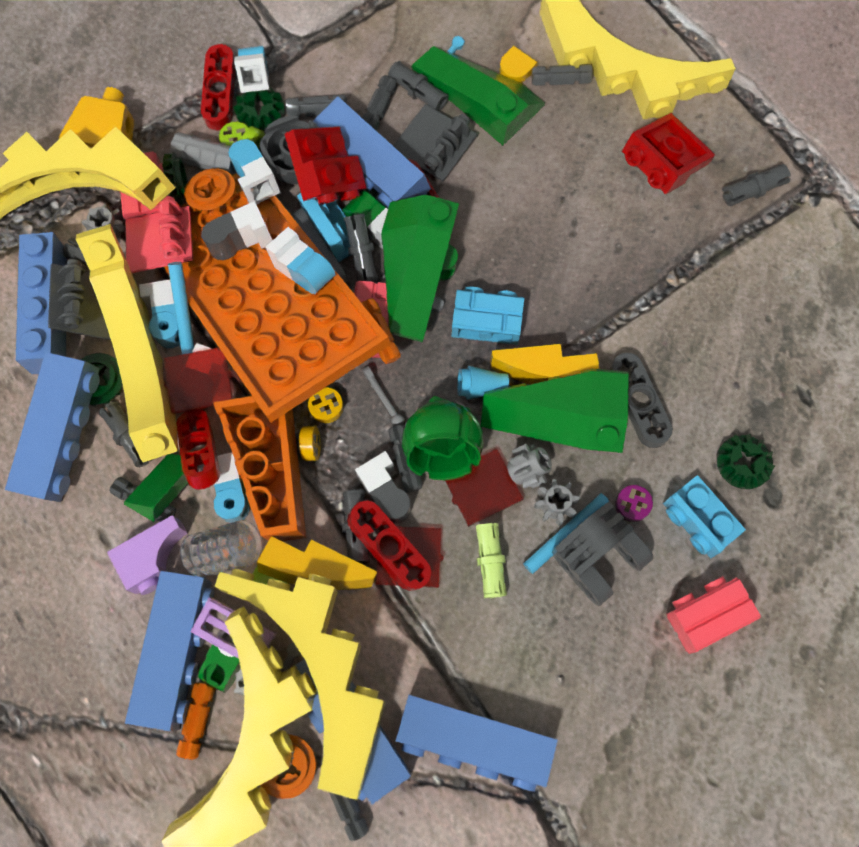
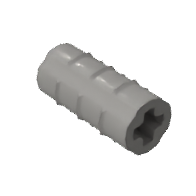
M177 132L174 135L170 145V153L174 152L177 158H181L182 162L187 166L192 165L201 168V170L223 169L232 176L237 173L228 153L231 146L225 143L213 142L211 139L199 138L194 134L188 135Z

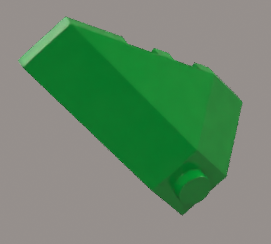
M432 46L412 64V69L416 73L424 74L428 78L429 83L442 92L447 93L449 101L502 146L545 105L544 101L522 83L435 46Z
M421 195L389 203L381 238L386 278L388 325L392 335L423 343L459 203L430 195Z
M592 368L583 370L580 374L562 378L556 376L548 378V381L530 385L523 383L484 392L481 427L586 450L623 453L628 422L629 373L627 371Z

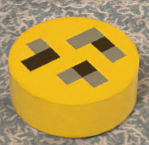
M325 387L309 398L308 408L316 421L331 423L341 416L343 401L335 389Z
M303 426L299 433L300 455L304 461H318L321 448L318 427Z

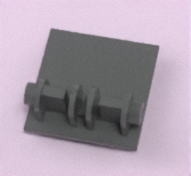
M425 104L393 146L407 159L416 161L423 171L443 182L478 134L469 129L470 119L466 115L460 114L451 119Z
M76 259L68 260L65 266L52 263L50 266L48 328L111 340L103 313L89 279L90 272L85 271V268L81 266V261Z

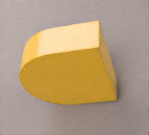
M512 46L501 58L500 74L522 83L531 75L532 68L537 66V62L515 46Z

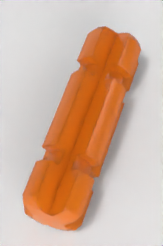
M373 298L361 302L389 336L391 345L379 352L381 360L385 364L397 361L401 354L394 343V338L384 316L381 314L382 311L378 303Z
M197 682L193 685L191 693L193 702L189 703L181 732L184 737L183 740H179L176 751L177 756L180 758L194 760L199 755L201 743L198 742L199 738H203L210 711L208 702L212 701L215 687L209 684Z

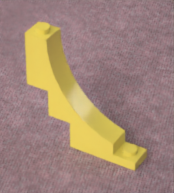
M109 224L76 234V241L90 269L89 279L103 313L116 355L125 394L128 429L131 440L142 462L177 452L176 407L163 380L162 358L149 330L150 314L140 297L139 288L113 228Z

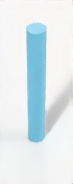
M172 262L168 264L183 364L187 365L195 347L182 262Z
M600 493L523 563L525 568L531 574H534L553 556V549L584 520L608 503V498Z

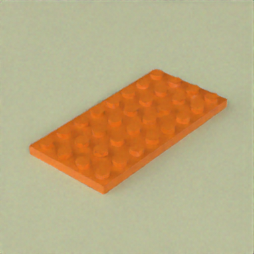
M236 173L233 175V178L237 184L235 186L237 196L230 198L231 206L223 205L220 207L219 213L211 210L207 215L200 210L194 212L190 207L193 261L184 262L182 266L188 304L271 423L390 346L391 342L389 336L335 269L336 275L316 294H311L277 270L266 248L261 249L259 243L243 250H238L233 257L226 260L213 258L201 236L203 227L208 222L249 204L238 181L241 177ZM216 188L211 193L206 194V196L210 197L213 192H217ZM276 196L257 204L272 240L289 227L298 234L302 242L312 248L314 252L323 256ZM186 203V204H184V205L181 206V207L189 206V204ZM165 266L164 269L169 275L168 266Z

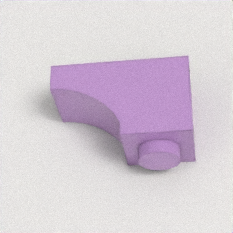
M174 515L169 516L107 552L127 591L146 595L156 590L160 571H166V563L170 551L182 537L188 534L182 521Z

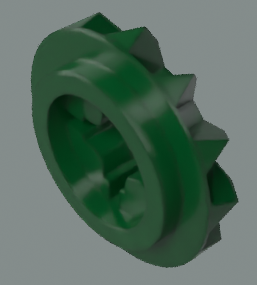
M269 86L268 90L244 92L242 96H237L234 111L237 120L247 125L248 128L254 126L265 131L270 123L283 117L285 106L280 92L276 93ZM259 100H261V102L264 105L261 108L262 110L260 111V115H258L257 111L255 110V107Z
M174 152L166 153L163 157V171L165 176L176 187L168 196L173 197L179 205L186 204L184 192L188 183L184 164L181 158H177Z
M94 353L80 359L100 368L98 375L100 377L103 374L102 378L107 383L106 386L98 385L97 390L92 393L89 405L96 407L99 404H107L116 395H121L120 389L123 384L118 363L114 357L104 353Z
M751 434L734 435L719 448L717 467L721 476L730 485L740 489H754L770 479L769 477L775 467L772 460L773 451L768 450L764 445V440H758L752 437ZM742 452L747 457H757L755 462L750 465L751 469L747 465L738 464L734 466L742 457Z

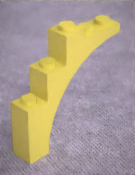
M541 0L540 16L558 65L575 66V68H579L581 64L592 65L593 74L602 96L621 94L631 89L643 120L653 117L661 118L669 113H673L677 100L685 101L697 95L722 91L727 88L736 69L731 58L710 62H685L648 54L612 36L593 19L580 0Z
M116 126L91 149L71 129L47 151L26 132L3 153L8 161L0 168V219L30 200L50 192L73 187H101L117 190L137 199L150 210L158 205L176 187Z
M233 569L231 575L219 572L215 587L222 592L248 601L267 613L290 636L306 660L318 690L324 721V756L317 789L357 800L361 794L385 701L377 699L379 691L356 685L355 693L349 691L361 645L353 642L355 635L349 632L332 629L331 635L326 634L338 591L335 587L330 586V579L315 574H309L308 580L297 577L292 592L289 591L291 585L288 583L269 579L267 585L253 581L255 575L242 570Z
M244 606L230 613L225 621L238 652L244 679V718L239 744L232 761L217 784L196 806L169 824L162 839L164 847H232L266 828L272 805L265 789L257 787L288 770L292 752L294 751L293 744L286 731L282 730L279 732L278 729L310 712L313 707V695L316 694V690L310 677L306 673L301 675L296 665L281 672L280 669L283 668V663L274 647L268 649L261 637L264 634L261 622L254 613L248 614Z

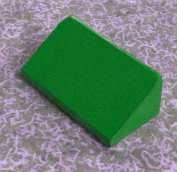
M166 455L124 501V505L155 522L188 484L182 470L181 455Z

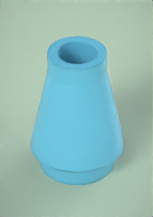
M469 365L467 369H459L458 395L466 396L467 400L483 397L484 392L509 387V376L505 373H497Z

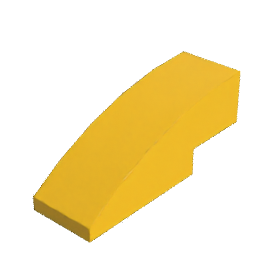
M561 344L493 350L490 360L492 370L508 374L509 378L529 385L548 381V378L560 376L562 378L580 374L583 370L600 369L597 353L563 357Z
M271 536L257 560L258 572L294 585L296 584L297 577L308 580L309 574H315L330 579V586L335 587L336 590L371 588L377 575V571L313 540L309 542L305 552Z

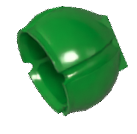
M433 396L427 404L418 408L406 422L402 434V449L408 467L415 474L421 476L427 471L431 480H452L471 473L472 464L478 466L480 463L481 452L484 446L483 431L477 418L471 413L470 408Z

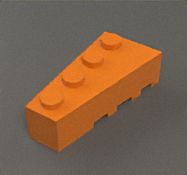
M252 396L213 402L216 413L219 415L223 425L225 438L232 450L238 474L241 476L246 489V496L261 537L269 541L272 536L282 542L307 538L293 409L270 423Z

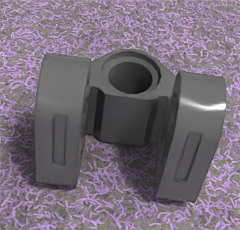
M610 501L584 520L552 551L559 565L597 606H601L613 595V591L592 565L614 547L624 560L637 571H641L654 559L650 549L633 531L634 528L623 520L624 517L613 509L614 506Z

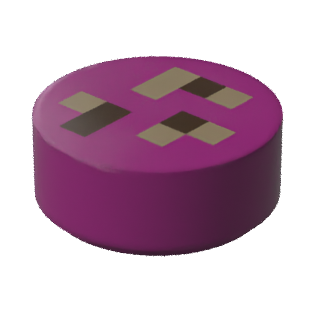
M638 485L625 487L615 500L617 513H620L624 520L629 522L643 520L649 515L653 507L650 493Z

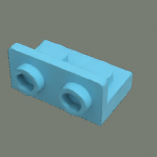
M301 193L298 194L297 197L301 207L307 213L337 261L340 262L350 256L348 248L351 246L344 221L346 216L336 201L318 205L317 200L303 201Z
M698 475L663 503L667 508L666 513L670 520L679 527L683 526L690 534V541L696 550L703 555L707 554L710 559L720 554L726 546L746 531Z

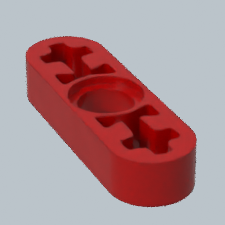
M224 44L211 46L205 54L201 115L206 126L216 131L221 130L223 126L232 121L236 73L235 58L231 48ZM220 58H225L222 60L221 71L218 69L217 63L220 61ZM217 82L227 84L226 88L221 92L210 90L212 85ZM215 103H217L219 105L221 112L217 114V117H212L213 115H215Z
M201 409L189 410L183 413L176 422L182 470L190 487L199 490L206 489L214 485L220 478L213 429L205 411ZM196 426L198 431L192 432L193 427ZM205 445V446H204L202 449H200V450L193 451V452L190 451L191 449H193V448L196 447V446ZM204 464L203 471L200 472L198 465Z
M372 501L357 503L350 510L347 517L350 530L401 588L407 591H415L424 587L431 578L429 563L376 503ZM357 511L363 514L369 511L373 516L370 519L373 527L377 529L382 524L385 529L379 532L372 540L369 535L374 530L367 523L361 526L357 522L360 518V514ZM391 536L397 541L398 552L394 556H387L381 551L379 544L382 537ZM406 552L409 557L403 561L410 568L419 567L420 572L417 576L420 581L416 579L407 580L406 575L409 571L406 566L401 563L395 567L393 562L400 559Z

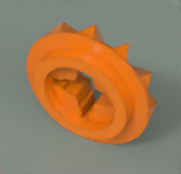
M217 168L207 169L197 173L189 180L185 187L184 197L194 212L200 210L207 215L211 210H215L219 213L221 206H231L230 198L237 196L235 189L237 184L229 172ZM216 188L217 192H213L210 197L206 196V194L211 193Z
M288 734L295 751L292 756V764L301 773L289 772L280 782L278 781L281 776L279 774L260 785L267 794L275 798L289 799L303 793L314 780L317 761L313 749L299 736Z

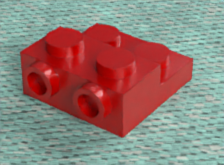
M672 113L634 131L622 149L626 162L632 167H638L647 176L649 185L655 189L659 188L665 194L685 184L691 174L710 164L715 157V154Z
M340 127L293 129L284 133L303 201L317 200L318 205L338 200V196H340L341 201H348L360 197L359 191L367 188L358 155L348 156Z

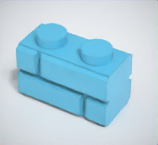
M473 286L466 287L464 290H457L452 322V337L518 345L524 297H518L515 292L507 290L499 291L497 294L484 293L483 289Z

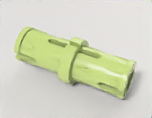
M486 523L476 525L480 557L477 558V566H481L484 598L507 596L503 573V563H506L505 555H502L499 524Z

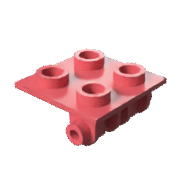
M166 196L158 204L160 212L126 219V261L132 273L165 267L172 262L184 263L193 261L190 206L180 208L173 197Z

